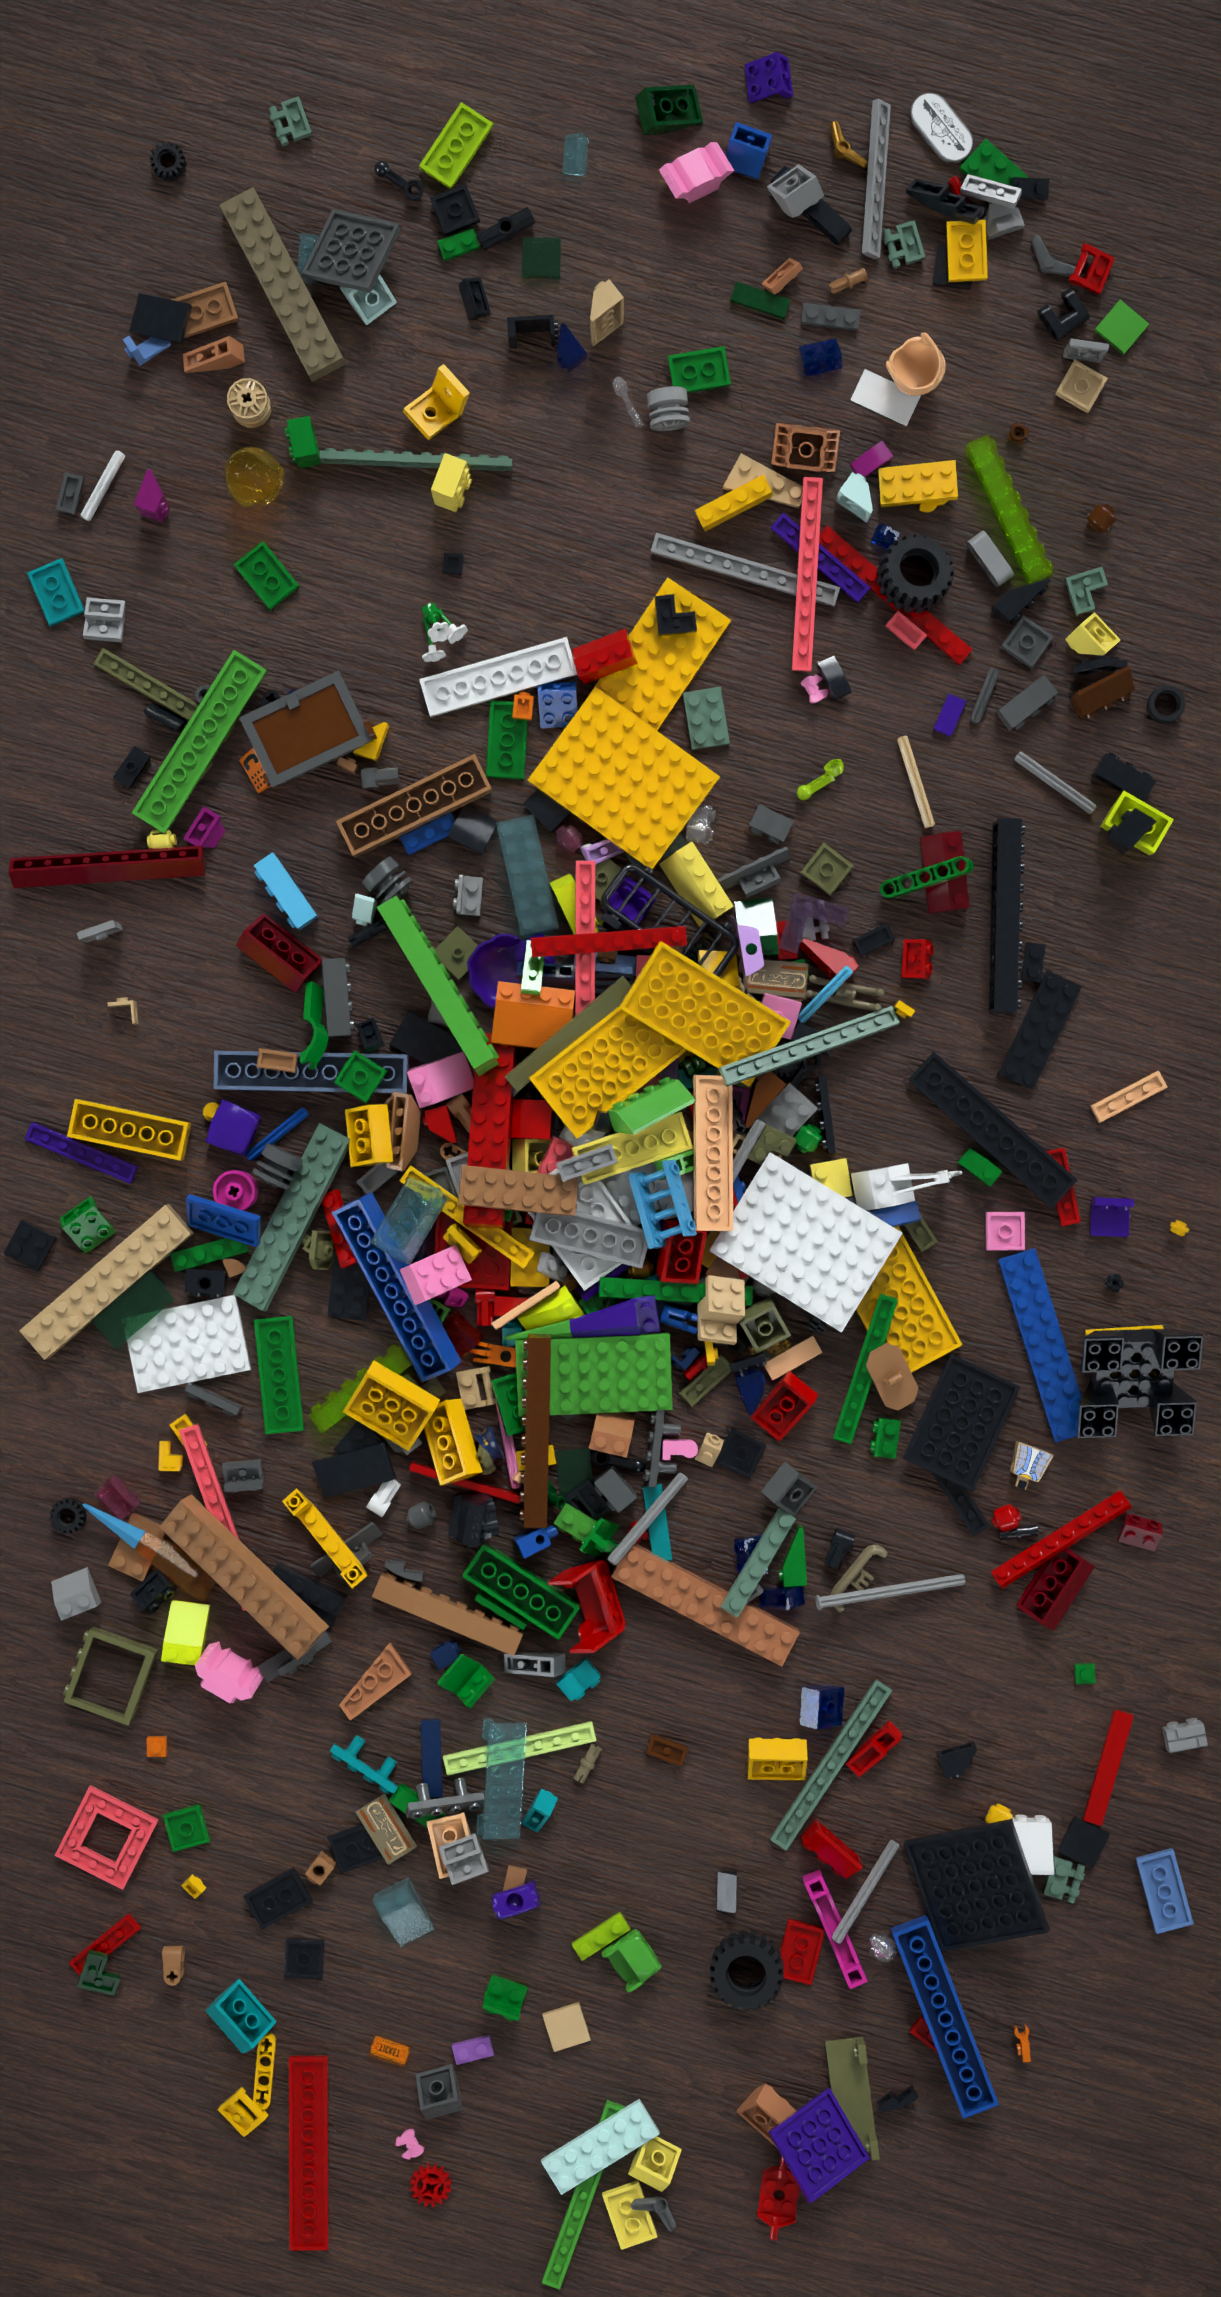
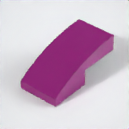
M881 441L854 460L849 466L855 474H861L866 478L875 472L878 467L891 460L893 454L884 442Z

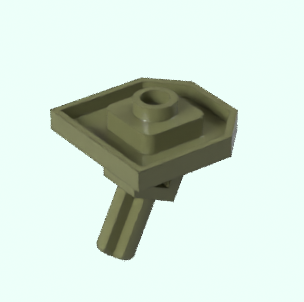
M312 1230V1237L305 1234L302 1239L303 1250L309 1253L312 1269L328 1270L334 1261L335 1252L330 1231Z

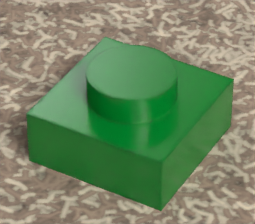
M1074 1663L1076 1684L1096 1683L1094 1663Z

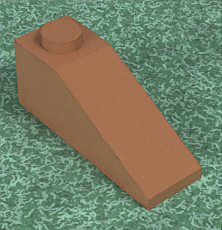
M228 336L183 354L184 372L194 373L229 369L245 363L243 344Z

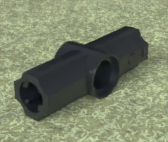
M526 207L509 217H502L498 223L478 233L477 238L482 248L487 250L502 241L511 240L515 234L534 225L535 220L530 209ZM504 226L511 228L507 232L501 230Z

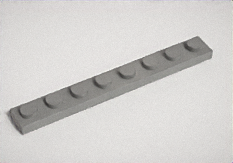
M881 99L873 100L863 226L862 254L872 259L880 258L891 105Z

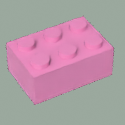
M457 1245L400 1269V1273L415 1305L472 1280Z

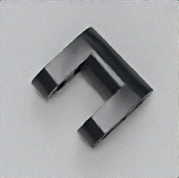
M1071 288L1061 294L1062 301L1069 312L1060 319L1057 318L1047 304L1037 310L1040 320L1056 341L1090 319L1087 309Z

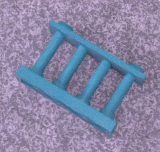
M676 1160L663 1161L664 1169L647 1176L645 1172H636L628 1175L649 1249L665 1247L664 1239L682 1233L683 1237L697 1235L696 1225L691 1216ZM666 1177L669 1188L651 1194L648 1183ZM672 1195L674 1207L656 1213L654 1201ZM677 1214L680 1225L661 1231L659 1220Z

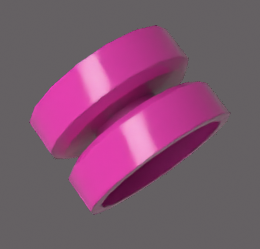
M241 1170L223 1173L215 1181L213 1187V1196L217 1203L243 1211L254 1205L259 1193L258 1184L254 1177ZM234 1188H238V1189H239V1192H237V1195L234 1194Z

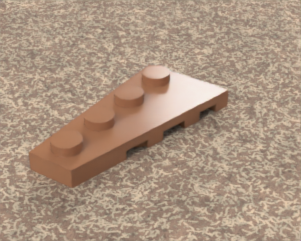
M391 1643L385 1647L380 1656L377 1657L359 1682L339 1704L350 1721L412 1675V1672Z

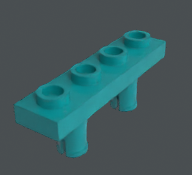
M358 1735L354 1737L347 1749H343L335 1743L332 1745L330 1752H332L331 1756L339 1762L344 1760L348 1763L347 1767L355 1773L358 1770L362 1772L365 1780L370 1783L375 1781L380 1785L379 1789L386 1794H389V1792L395 1793L398 1785L390 1781L388 1776L397 1764V1761L388 1756L380 1769L374 1770L356 1756L365 1743V1740Z

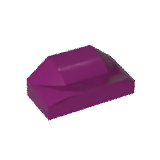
M203 806L183 839L194 846L215 848L226 830L221 823V817Z

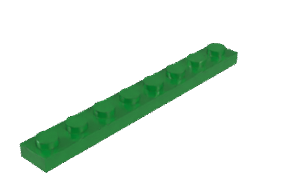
M600 1277L599 1297L633 1299L655 1295L656 1300L700 1302L706 1296L705 1283L690 1284ZM744 1286L745 1305L752 1306L753 1286Z
M882 1293L879 1295L833 1439L848 1444L852 1443L872 1382L866 1367L868 1356L871 1351L884 1344L898 1298Z

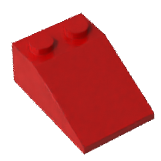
M788 1371L750 1418L780 1442L811 1408L818 1394L792 1372Z

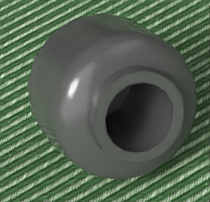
M420 1502L409 1508L406 1519L410 1526L420 1530L434 1523L436 1511L432 1504Z

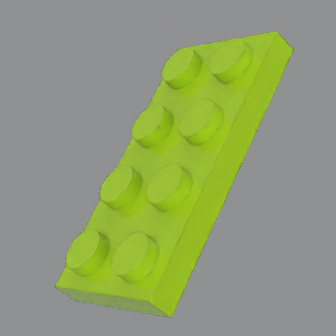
M461 102L422 160L419 169L452 190L493 128V123Z

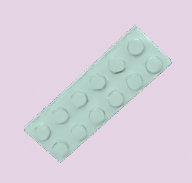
M638 2099L542 2158L541 2163L562 2195L658 2136L660 2131L641 2100Z

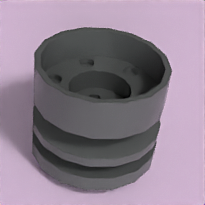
M391 856L378 864L362 882L370 893L378 889L380 890L376 899L378 901L383 899L381 904L396 895L400 899L413 883L411 877L403 880L407 875L405 871L398 875L395 874L400 866Z
M266 1143L261 1154L268 1160L267 1162L257 1161V1164L263 1167V1170L254 1167L252 1172L262 1181L274 1187L288 1190L290 1184L283 1180L285 1178L293 1181L294 1178L287 1172L288 1170L298 1172L303 1160L284 1149Z

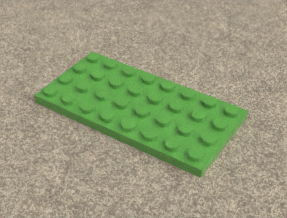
M670 1333L551 1339L549 1416L673 1410ZM515 1340L519 1417H522V1415H526V1408H522V1397L526 1396V1389H523V1377H527V1370H523V1358H527V1351H523L524 1340Z

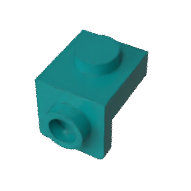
M517 1317L503 1325L502 1346L515 1347V1340H504L506 1335L522 1332V1324Z

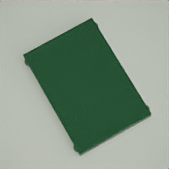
M589 1448L556 1451L560 1496L571 1491L587 1478L593 1483L590 1459L591 1450Z

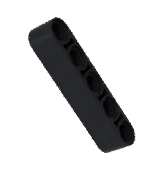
M784 166L770 182L773 183L791 169ZM822 198L802 212V215L835 245H839L852 232L851 226Z

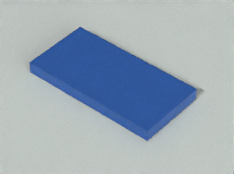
M191 1194L187 1196V1226L254 1247L259 1246V1215Z

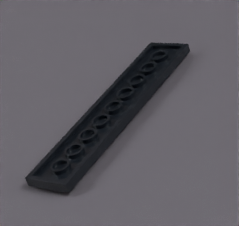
M934 1051L908 1079L913 1086L1051 1209L1078 1181Z

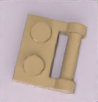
M490 1366L456 1372L460 1396L465 1410L497 1404L490 1382ZM476 1374H482L487 1398L485 1400H481Z

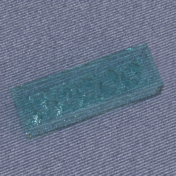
M534 814L497 822L496 825L521 936L527 937L541 932L558 930V921Z

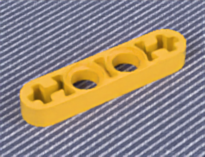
M269 2032L259 2041L257 2048L253 2102L261 2110L269 2107L272 2098L276 2037ZM265 2039H269L270 2042L268 2052H264L266 2046L264 2043ZM267 2057L270 2059L271 2064L263 2066L260 2059ZM261 2076H265L269 2079V2083L267 2085H261L259 2083V2078ZM262 2091H265L264 2100L266 2101L264 2102V2104H262L261 2101L258 2100L260 2099Z

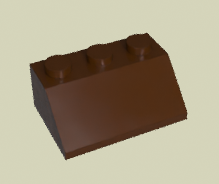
M1129 666L1076 692L1070 698L1080 719L1086 717L1088 720L1097 715L1096 711L1102 708L1105 711L1113 707V702L1119 699L1123 702L1132 697L1131 693L1135 690Z

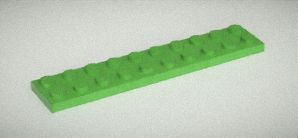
M233 650L132 811V814L164 834L169 830L268 672L266 669Z

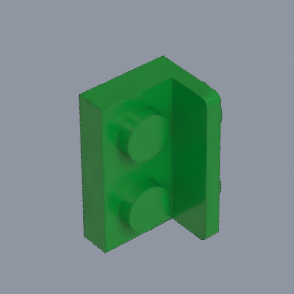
M877 1417V1422H873L872 1433H875V1437L870 1442V1452H872L874 1457L896 1459L901 1420Z

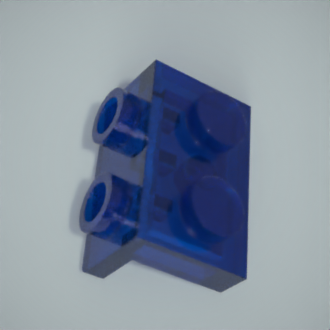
M836 338L799 346L805 376L842 368V353Z

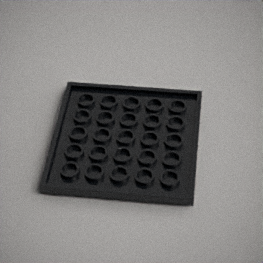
M1012 1819L905 1840L904 1846L941 1952L1049 1932L1050 1928Z

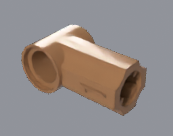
M461 1093L446 1103L452 1114L460 1120L466 1131L470 1133L471 1105Z

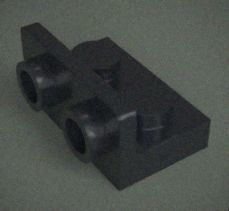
M157 1568L130 1595L143 1612L151 1614L156 1612L166 1599L171 1598L178 1587L169 1581L161 1569Z

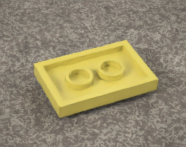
M639 2180L602 2192L621 2250L657 2238V2232L650 2211L633 2210L631 2208V2203L634 2199L645 2198Z

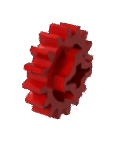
M427 2162L426 2168L420 2165L419 2171L414 2170V2177H411L410 2180L412 2184L410 2185V2191H414L413 2198L418 2197V2204L424 2201L425 2207L428 2206V2203L435 2207V2202L441 2205L443 2202L442 2198L448 2199V2193L451 2192V2186L449 2185H451L452 2179L448 2178V2171L443 2172L444 2166L437 2168V2163H434L433 2167H430L429 2162ZM422 2178V2183L418 2186V2181ZM443 2183V2186H444V2187H443L442 2191L440 2192V2188H439V2187H440L441 2184Z

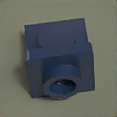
M688 1347L682 1354L684 1358L682 1361L672 1354L671 1358L673 1361L671 1363L679 1370L681 1368L686 1370L700 1351L696 1347L692 1349Z

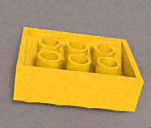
M373 1361L344 1408L343 1413L409 1451L434 1413L440 1399L380 1363Z

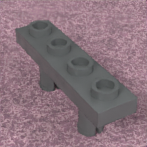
M664 1410L651 1412L649 1418L652 1428L647 1436V1442L650 1443L649 1451L647 1450L645 1455V1461L648 1462L647 1470H644L643 1481H646L645 1484L649 1487L657 1486L659 1473L676 1474L677 1470L676 1463L659 1460L662 1436H680L681 1425L664 1423Z
M458 1778L454 1781L457 1796L431 1800L428 1784L422 1783L416 1787L419 1801L407 1803L406 1817L418 1819L430 1814L438 1816L444 1812L458 1813L465 1809L477 1810L483 1805L485 1800L483 1792L468 1794L465 1778Z

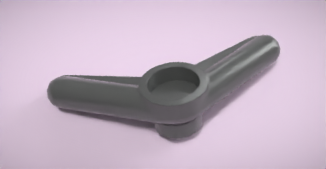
M1035 235L1031 239L1039 262V268L1043 273L1069 277L1074 273L1076 266L1051 257L1040 235Z
M658 2196L634 2199L631 2203L633 2210L656 2212L668 2231L671 2232L676 2227V2222L665 2198Z

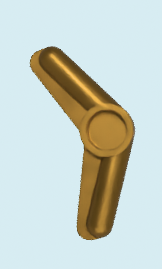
M832 121L830 129L835 148L834 155L839 159L845 158L863 169L867 168L868 161L851 149L850 144L843 137L839 123Z

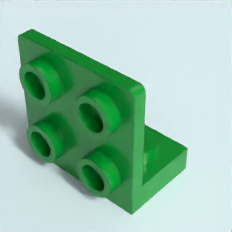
M92 1196L60 1217L62 1229L85 1254L116 1233L113 1226L98 1210L96 1201Z
M461 1654L437 1683L439 1686L456 1694L467 1707L472 1708L495 1678L484 1665Z
M492 1974L484 1994L482 2008L487 2013L493 2015L496 2013L500 2014L506 2020L519 2021L521 2006L528 1987Z

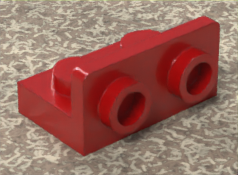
M904 939L902 978L930 979L933 971L931 956L933 955L934 947L932 941L926 939Z

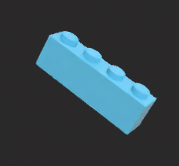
M273 852L254 865L257 869L254 873L260 881L264 880L268 886L265 889L271 897L275 895L278 900L276 905L282 913L286 911L289 916L287 921L292 928L297 927V929L301 930L318 918L311 905Z

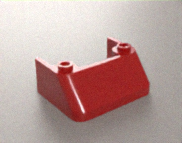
M596 1560L566 1569L548 1581L549 1585H564L568 1589L575 1587L585 1621L580 1624L578 1629L580 1642L569 1649L570 1653H594L623 1632L625 1619L606 1561Z

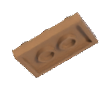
M226 282L171 299L192 305L184 338L239 321Z
M133 1512L128 1524L146 1532L135 1549L120 1538L108 1566L143 1582L166 1533L160 1528V1524Z

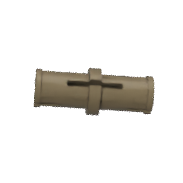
M593 1743L590 1745L585 1758L581 1759V1765L573 1777L576 1781L580 1780L582 1784H584L590 1770L594 1769V1763L602 1751V1748L599 1746L595 1747L596 1745Z

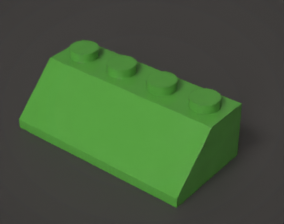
M665 1077L660 1079L658 1084L645 1087L643 1092L630 1095L628 1100L613 1104V1108L607 1110V1113L609 1114L614 1132L634 1135L695 1103V1098L678 1079Z

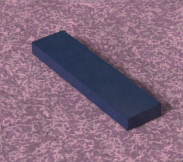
M422 1719L423 1783L428 1784L430 1797H442L440 1719Z

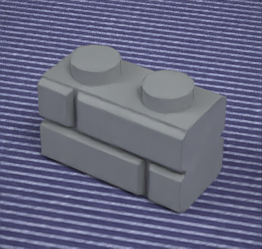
M1197 1718L1186 1719V1723L1181 1724L1169 1722L1167 1726L1162 1727L1166 1750L1169 1753L1208 1746L1204 1724L1197 1720Z

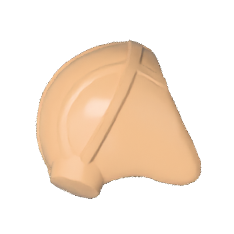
M924 332L921 333V337L910 338L901 347L894 350L889 361L886 362V368L901 392L911 396H920L929 393L939 385L945 374L946 363L943 354L932 338Z

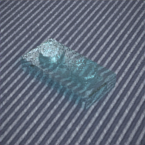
M300 233L297 268L299 274H302L301 272L320 235Z

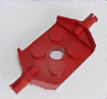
M782 2155L778 2166H772L763 2171L757 2217L771 2227L769 2236L771 2240H773V2235L774 2240H777L779 2228L796 2222L795 2216L800 2187ZM776 2190L784 2192L781 2198H776L773 2194Z

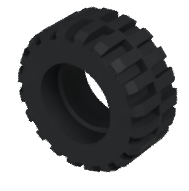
M914 534L912 538L911 535H906L902 539L899 538L894 541L880 560L876 573L879 576L877 578V585L881 586L880 592L882 595H886V601L889 604L891 602L895 604V608L898 610L903 608L904 612L911 613L912 610H914V613H921L923 610L929 611L933 606L938 605L953 582L954 567H950L953 561L951 557H947L948 551L945 548L942 549L938 541L933 542L931 537L928 536L922 538L920 534ZM911 561L923 566L929 574L930 585L920 587L910 584L901 574L900 563Z
M745 1930L739 1931V1935L731 1933L728 1939L723 1938L720 1941V1945L716 1946L710 1966V1982L712 1987L715 1988V1994L718 1997L722 1996V2002L726 2005L731 2003L733 2009L737 2010L738 2007H742L743 2011H749V2008H753L756 2011L760 2009L762 2004L766 2007L770 2004L771 1999L774 2000L777 1997L778 1991L782 1987L784 1963L783 1959H781V1952L775 1948L776 1944L772 1940L767 1941V1936L764 1934L757 1936L756 1931L746 1934ZM740 1956L754 1957L763 1964L765 1976L754 1985L740 1984L729 1973L731 1961Z

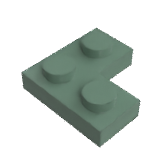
M1103 567L1064 579L1075 615L1078 616L1095 610L1090 591L1108 585Z

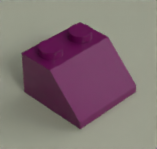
M147 469L134 506L141 515L163 522L164 518L168 517L170 507H168V501L157 478L150 469Z

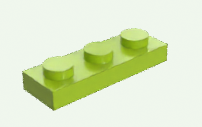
M618 1912L572 1942V1946L583 1961L628 1932L630 1926L621 1912Z

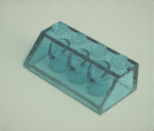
M408 1177L372 1238L371 1243L391 1257L411 1264L448 1199L440 1188Z

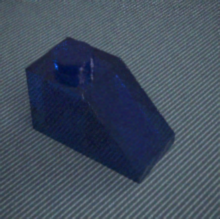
M563 322L560 326L557 347L558 359L556 361L562 369L566 368L570 372L587 359V352Z
M779 1586L763 1589V1593L760 1594L762 1609L791 1610L804 1605L803 1586Z

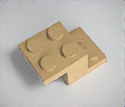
M708 1275L705 1278L706 1296L697 1304L698 1340L735 1345L737 1343L736 1324L745 1317L744 1280Z

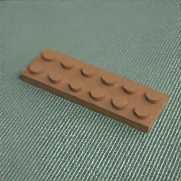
M462 1165L458 1205L574 1217L578 1177L562 1182L560 1175Z

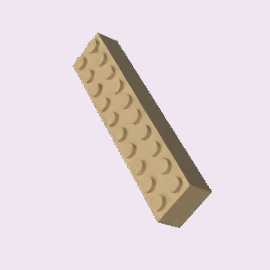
M169 1204L164 1205L19 1331L44 1360L50 1358L170 1255V1253L191 1237L194 1232Z

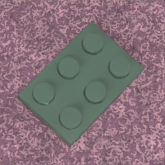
M721 687L684 692L683 700L692 751L729 745L730 741Z

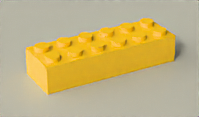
M75 1099L67 1137L184 1161L192 1123Z

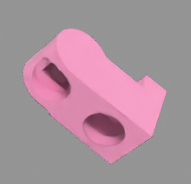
M663 1439V1460H670V1455H684L687 1458H693L698 1453V1446L693 1440Z

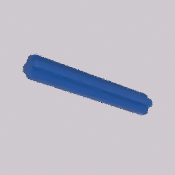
M302 1107L246 1153L248 1160L254 1161L259 1157L266 1143H276L309 1116L308 1111Z

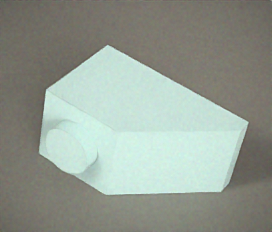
M355 894L352 918L356 920V924L367 926V923H373L378 904L374 898Z

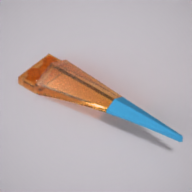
M82 1504L85 1509L185 1592L190 1593L202 1602L205 1601L216 1581L182 1548L88 1504Z

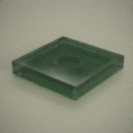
M523 237L522 278L560 279L561 238Z

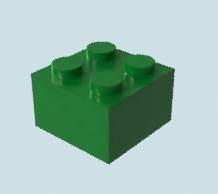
M310 416L287 420L288 427H285V433L289 444L292 445L288 446L293 463H297L299 469L320 465L321 461L315 429Z

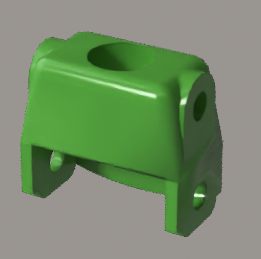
M637 1929L614 1940L602 1950L603 1958L608 1957L617 1973L627 1982V1992H632L662 1967L658 1957Z

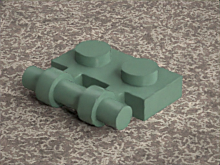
M299 96L281 102L283 108L281 111H277L276 106L269 108L270 120L275 125V134L282 146L289 144L287 139L289 135L293 136L294 141L312 136ZM283 119H287L288 127L283 128L281 122Z
M915 220L896 225V234L892 235L890 229L883 231L885 237L883 241L888 248V258L892 262L894 269L901 266L899 261L901 258L905 259L906 265L925 260ZM895 242H900L902 250L896 251Z
M1053 1856L1054 1875H1047L1042 1893L1061 1900L1063 1894L1068 1893L1067 1901L1075 1903L1076 1897L1080 1893L1079 1886L1081 1880L1085 1876V1866L1078 1864L1077 1869L1074 1870L1071 1869L1072 1861ZM1069 1876L1074 1877L1072 1886L1066 1885Z

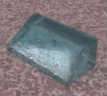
M583 133L565 135L562 173L564 175H586L588 137Z

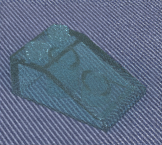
M409 1877L374 1895L373 1903L381 1919L400 1947L435 1929Z

